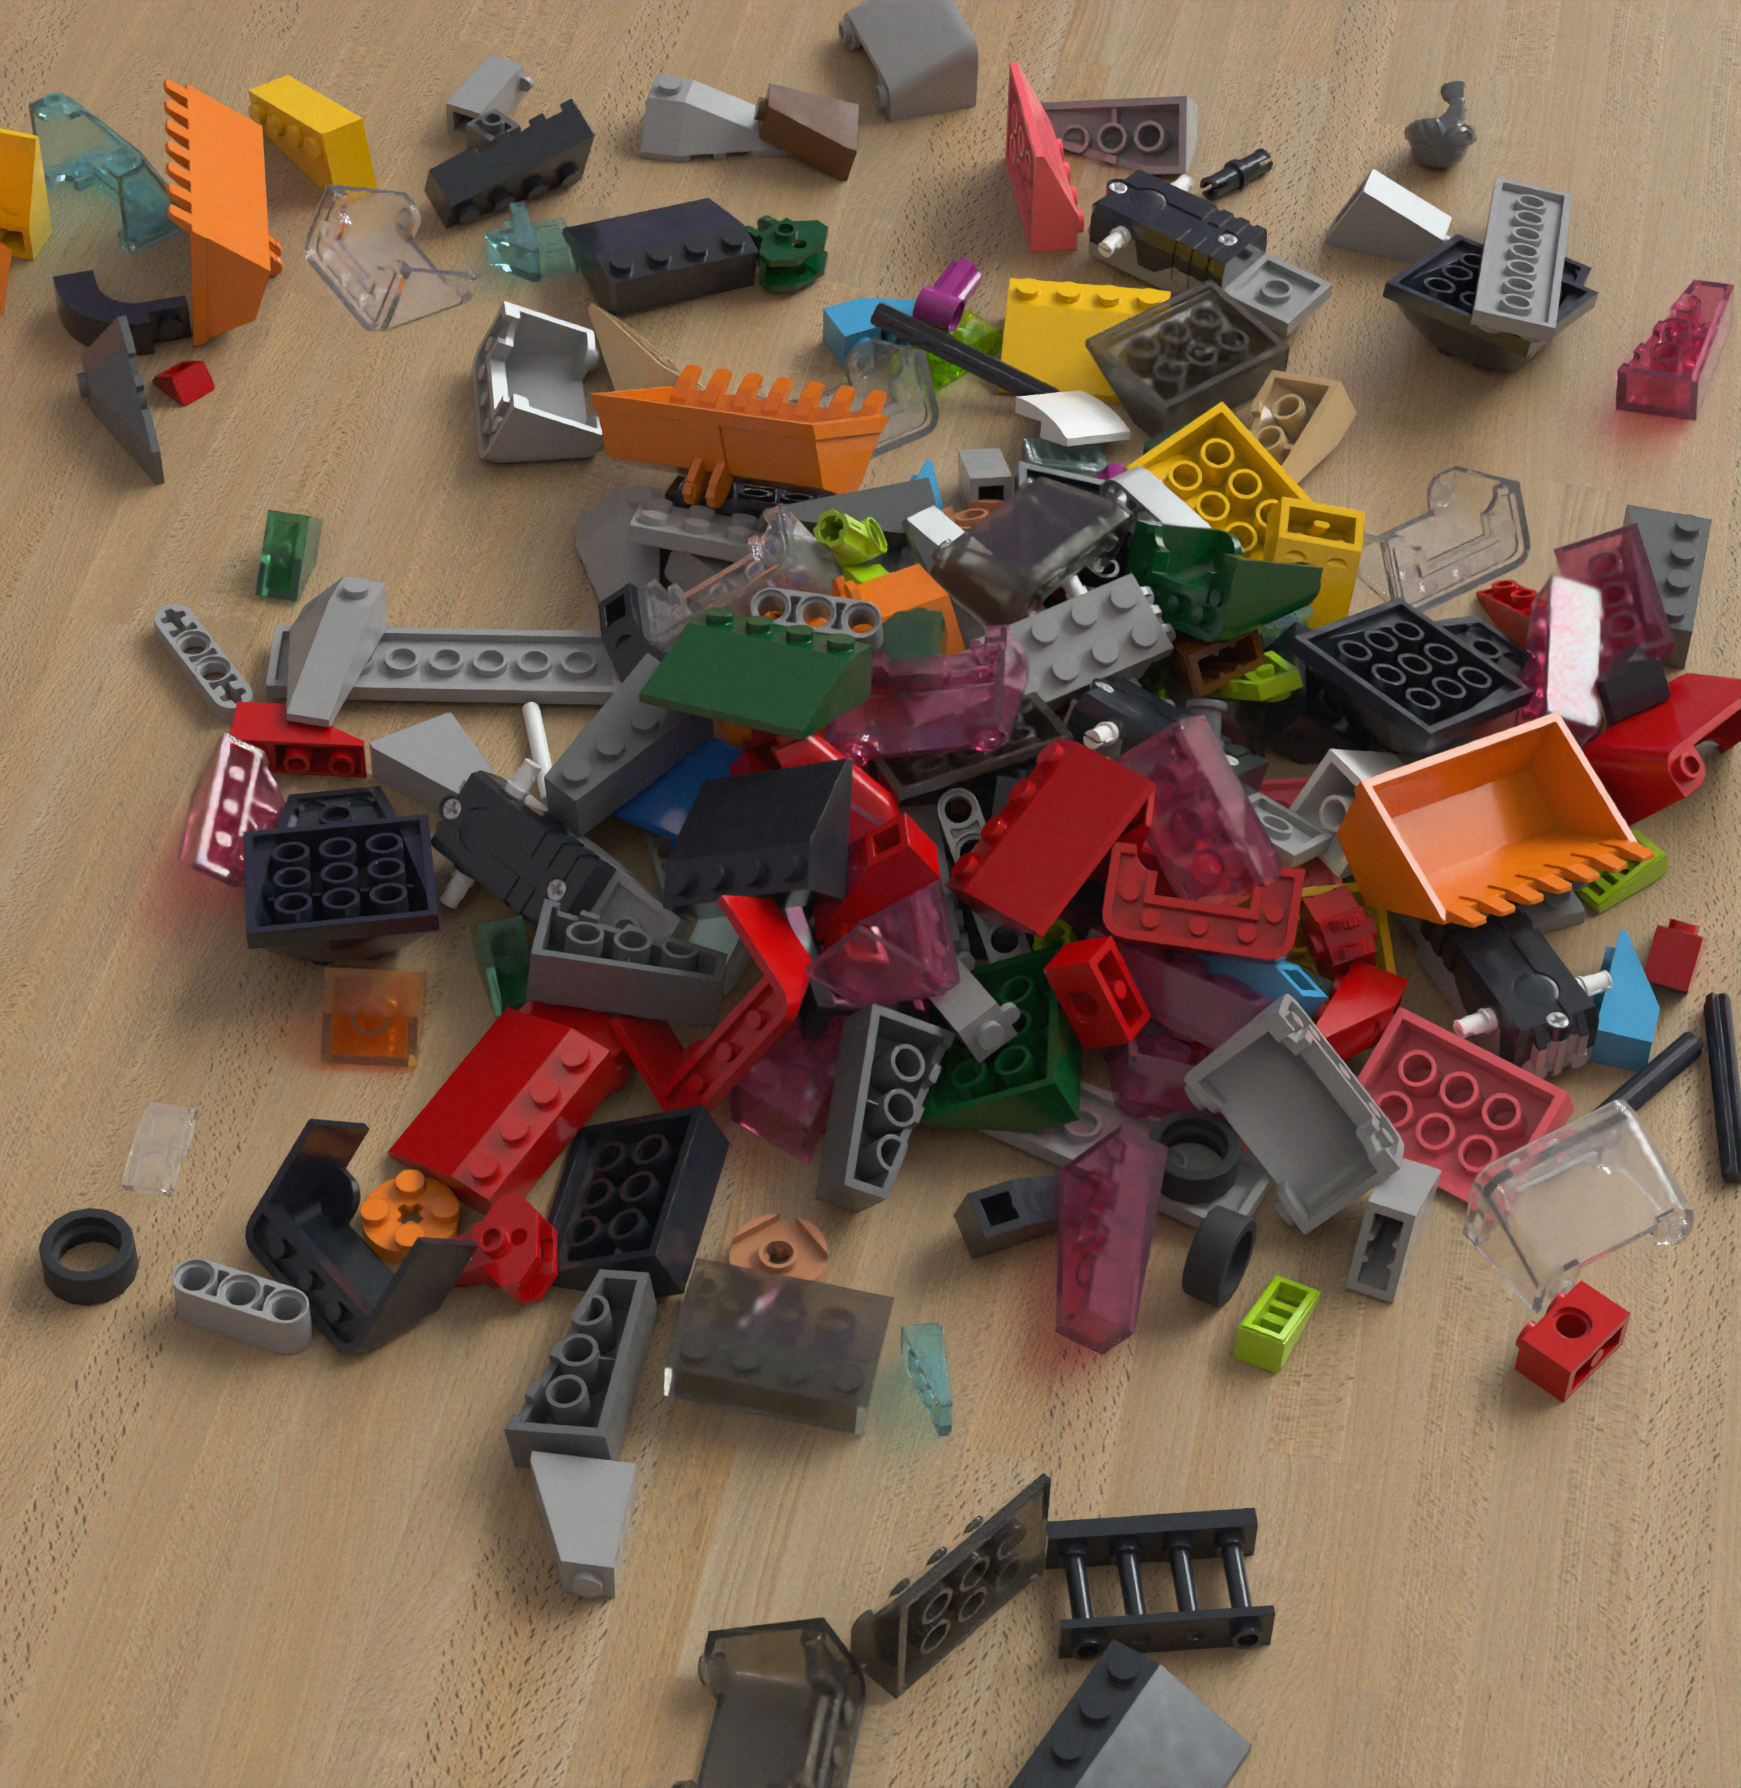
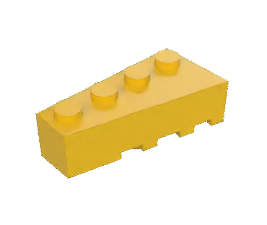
M289 75L248 90L251 101L248 110L251 120L262 125L263 133L336 205L377 190L362 117Z

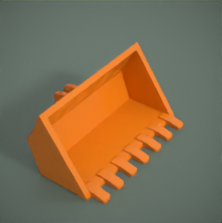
M166 79L163 83V89L177 103L167 99L164 102V110L178 124L167 120L164 124L165 132L178 144L169 140L165 144V151L180 165L178 166L169 161L166 165V173L181 186L169 183L166 187V192L176 204L188 211L186 212L170 204L167 208V215L182 230L190 233L194 347L207 343L211 337L256 320L269 276L274 277L283 270V261L280 257L282 255V245H280V241L274 240L268 234L262 125L203 94L200 90L189 84H186L184 88Z
M692 364L684 368L675 386L591 393L593 408L598 411L607 457L638 468L687 475L685 484H683L682 495L684 502L697 505L698 502L700 503L705 489H707L705 496L707 506L717 509L723 506L733 482L828 497L858 491L880 434L884 431L889 419L888 416L880 415L887 399V394L882 390L870 391L860 412L849 411L856 394V390L852 386H840L833 396L829 407H820L818 404L825 389L822 382H808L798 402L792 403L787 402L794 382L791 378L779 377L770 389L767 398L763 399L756 398L763 381V377L758 373L746 374L735 395L726 393L732 378V373L728 369H717L705 390L695 389L702 369L699 365Z

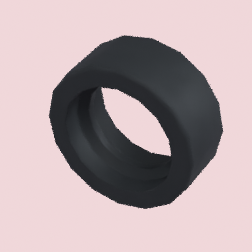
M1196 1109L1181 1110L1162 1117L1152 1127L1147 1142L1145 1167L1149 1181L1158 1192L1173 1201L1182 1203H1209L1224 1196L1234 1186L1238 1173L1241 1153L1238 1134L1227 1121L1210 1112ZM1195 1143L1212 1149L1220 1156L1222 1161L1207 1170L1193 1171L1180 1168L1171 1163L1164 1155V1152L1178 1144Z
M1215 1206L1208 1212L1193 1239L1186 1258L1182 1276L1184 1293L1215 1306H1224L1231 1299L1245 1274L1252 1255L1257 1232L1255 1219L1223 1206Z
M86 1208L63 1215L46 1229L39 1245L45 1284L56 1297L70 1304L89 1306L108 1302L124 1293L135 1280L139 1264L132 1228L121 1216L108 1210ZM89 1242L107 1243L117 1248L119 1252L109 1264L100 1269L86 1272L70 1270L59 1263V1260L68 1250L79 1244Z

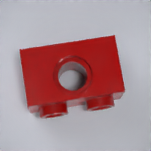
M1112 936L1065 943L1043 969L1084 1050L1131 1043L1152 1017Z
M1581 1280L1567 1294L1560 1292L1556 1295L1548 1306L1545 1316L1538 1323L1531 1321L1522 1329L1515 1344L1519 1348L1515 1370L1564 1403L1623 1344L1631 1313Z

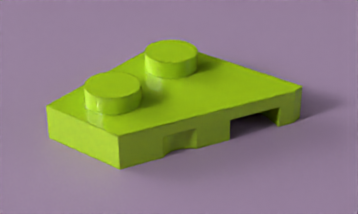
M1269 651L1264 653L1265 665L1259 666L1256 670L1250 671L1238 679H1234L1205 696L1277 702L1288 698L1291 695L1290 691L1303 687L1297 668L1275 652Z

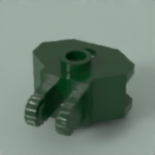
M764 215L757 220L758 229H754L750 225L745 226L759 251L757 266H759V285L768 292H795L825 274L828 261V252L825 251L828 227L820 221H791L785 218L779 222L775 218L772 219L771 216ZM797 271H802L805 274L798 276Z

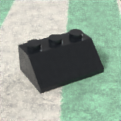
M1295 621L1263 650L1264 653L1269 651L1275 652L1297 668L1303 687L1290 691L1291 695L1284 700L1265 702L1266 746L1272 748L1276 753L1285 755L1300 764L1321 762L1330 749L1369 751V735L1362 730L1353 728L1347 723L1346 717L1321 688L1308 665L1289 652L1295 636L1312 630Z

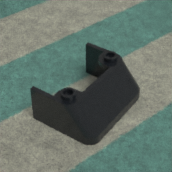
M309 1119L250 1216L245 1230L246 1244L250 1252L276 1282L304 1292L309 1301L311 1321L336 1350L345 1354H363L435 1313L446 1299L478 1245L473 1240L418 1237L394 1274L349 1225L358 1210L361 1194L358 1182L346 1167L370 1129L365 1123Z

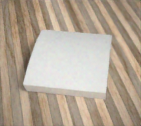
M1076 390L1016 397L1015 413L1041 421L1040 438L1064 446L1130 439L1131 431L1123 420L1105 403L1083 391Z

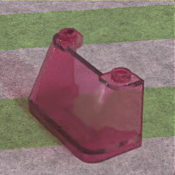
M1008 625L985 627L984 644L980 640H971L969 653L891 661L884 650L875 651V659L872 658L871 697L827 724L825 740L848 759L853 760V763L856 765L865 764L868 760L972 749L995 751L1000 746L1006 744L1011 737L1029 680L1030 659Z

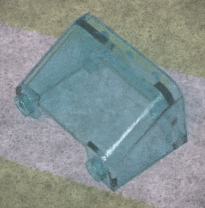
M53 92L29 104L33 135L39 137L45 184L50 190L57 188V182L59 181L72 182L77 191L96 184L120 204L123 229L118 232L119 246L129 254H133L181 230L168 217L167 208L170 204H173L184 211L186 210L181 208L167 195L166 187L168 183L142 152L76 100L63 93Z

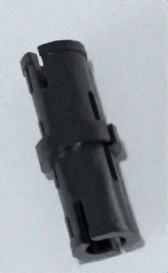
M1259 148L1240 160L1232 159L1228 161L1222 170L1200 181V188H1205L1210 184L1212 186L1204 190L1202 194L1209 201H1215L1235 188L1241 190L1247 187L1250 180L1271 171L1273 167L1272 161L1261 164V162L1271 158L1270 154L1265 149Z

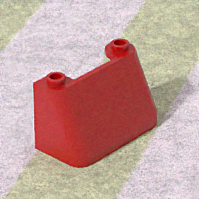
M1696 673L1683 674L1668 683L1671 691L1669 699L1617 721L1583 748L1582 752L1628 827L1686 798L1700 787L1706 775L1705 764L1694 746L1704 741H1713L1719 744L1716 748L1722 754L1741 742V678Z
M749 728L751 733L741 737L745 749L748 751L752 748L756 756L763 760L770 770L847 758L816 732L804 740ZM854 763L849 840L882 825L901 813L893 794Z
M1116 841L1113 844L1102 910L1103 926L1106 933L1112 936L1113 939L1125 943L1263 964L1279 963L1285 960L1291 953L1296 938L1305 870L1281 866L1279 875L1272 884L1264 888L1253 887L1250 909L1155 895L1158 871L1147 870L1141 865L1137 856V845Z

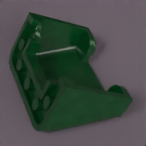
M1136 520L1125 576L1132 573L1140 587L1148 586L1152 590L1155 598L1153 604L1158 605L1162 611L1161 618L1164 624L1169 623L1172 628L1205 642L1227 643L1310 605L1320 591L1323 568L1306 562L1286 563L1245 558L1238 537L1222 529Z

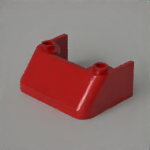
M721 895L716 901L764 976L707 1039L696 1040L684 1050L666 1020L614 1016L609 1021L611 1028L664 1112L704 1105L710 1113L796 1019L811 979L812 961L772 898Z

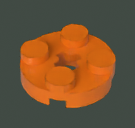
M409 1169L400 1172L396 1179L386 1181L375 1188L361 1204L360 1215L365 1242L378 1257L391 1263L401 1264L403 1258L406 1257L418 1237L449 1239L459 1235L461 1216L460 1205L456 1196L446 1185L435 1179L424 1177L417 1170ZM407 1215H417L421 1221L418 1224L413 1221L405 1224L401 1223L402 1218Z

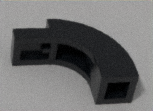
M93 270L53 276L57 309L61 322L73 338L87 347H90L118 316L123 315L127 317L137 356L155 354L154 343L192 337L189 309L185 295L142 303H125L113 300L100 291Z

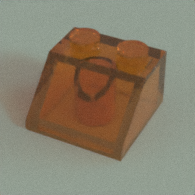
M330 965L325 967L320 1063L417 1067L425 1020L427 969Z

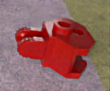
M1347 885L1339 886L1331 891L1301 900L1299 915L1306 946L1313 959L1315 968L1328 990H1331L1333 982L1339 973L1342 975L1347 974L1355 959L1376 967L1375 952L1377 948L1374 942L1378 939L1376 925L1369 913L1365 914L1363 907L1358 905Z
M519 1192L499 1196L483 1221L472 1224V1233L449 1238L473 1240L478 1245L472 1255V1261L467 1263L454 1287L487 1283L492 1289L502 1288L520 1306L539 1303L557 1277V1230ZM541 1249H544V1256L541 1259Z

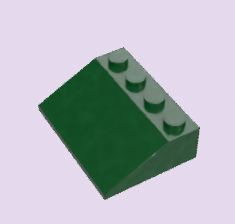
M713 607L687 623L639 693V702L804 740L871 697L872 645L856 642L855 637L848 634L825 635L814 632V628L811 626H784L775 624L774 620L770 617L752 616L748 618L734 615L733 610L729 608Z
M1062 943L977 967L970 971L999 1007L1010 1002L1015 1004L1020 1010L1019 1019L1012 1024L1018 1034L980 1063L955 1035L951 1047L945 1050L939 1064L942 1068L936 1083L930 1086L923 1102L925 1109L922 1114V1122L926 1127L1035 1133L1079 1120L1082 1045L1043 971L1063 947ZM930 1005L929 1023L952 1031Z

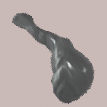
M1452 81L1443 84L1440 93L1444 102L1450 106L1439 119L1435 117L1415 120V122H1411L1405 128V138L1410 142V146H1412L1413 155L1422 165L1438 169L1453 167L1456 163L1462 161L1466 156L1469 146L1477 140L1473 125L1461 123L1466 119L1465 112L1468 110L1464 100L1465 82Z

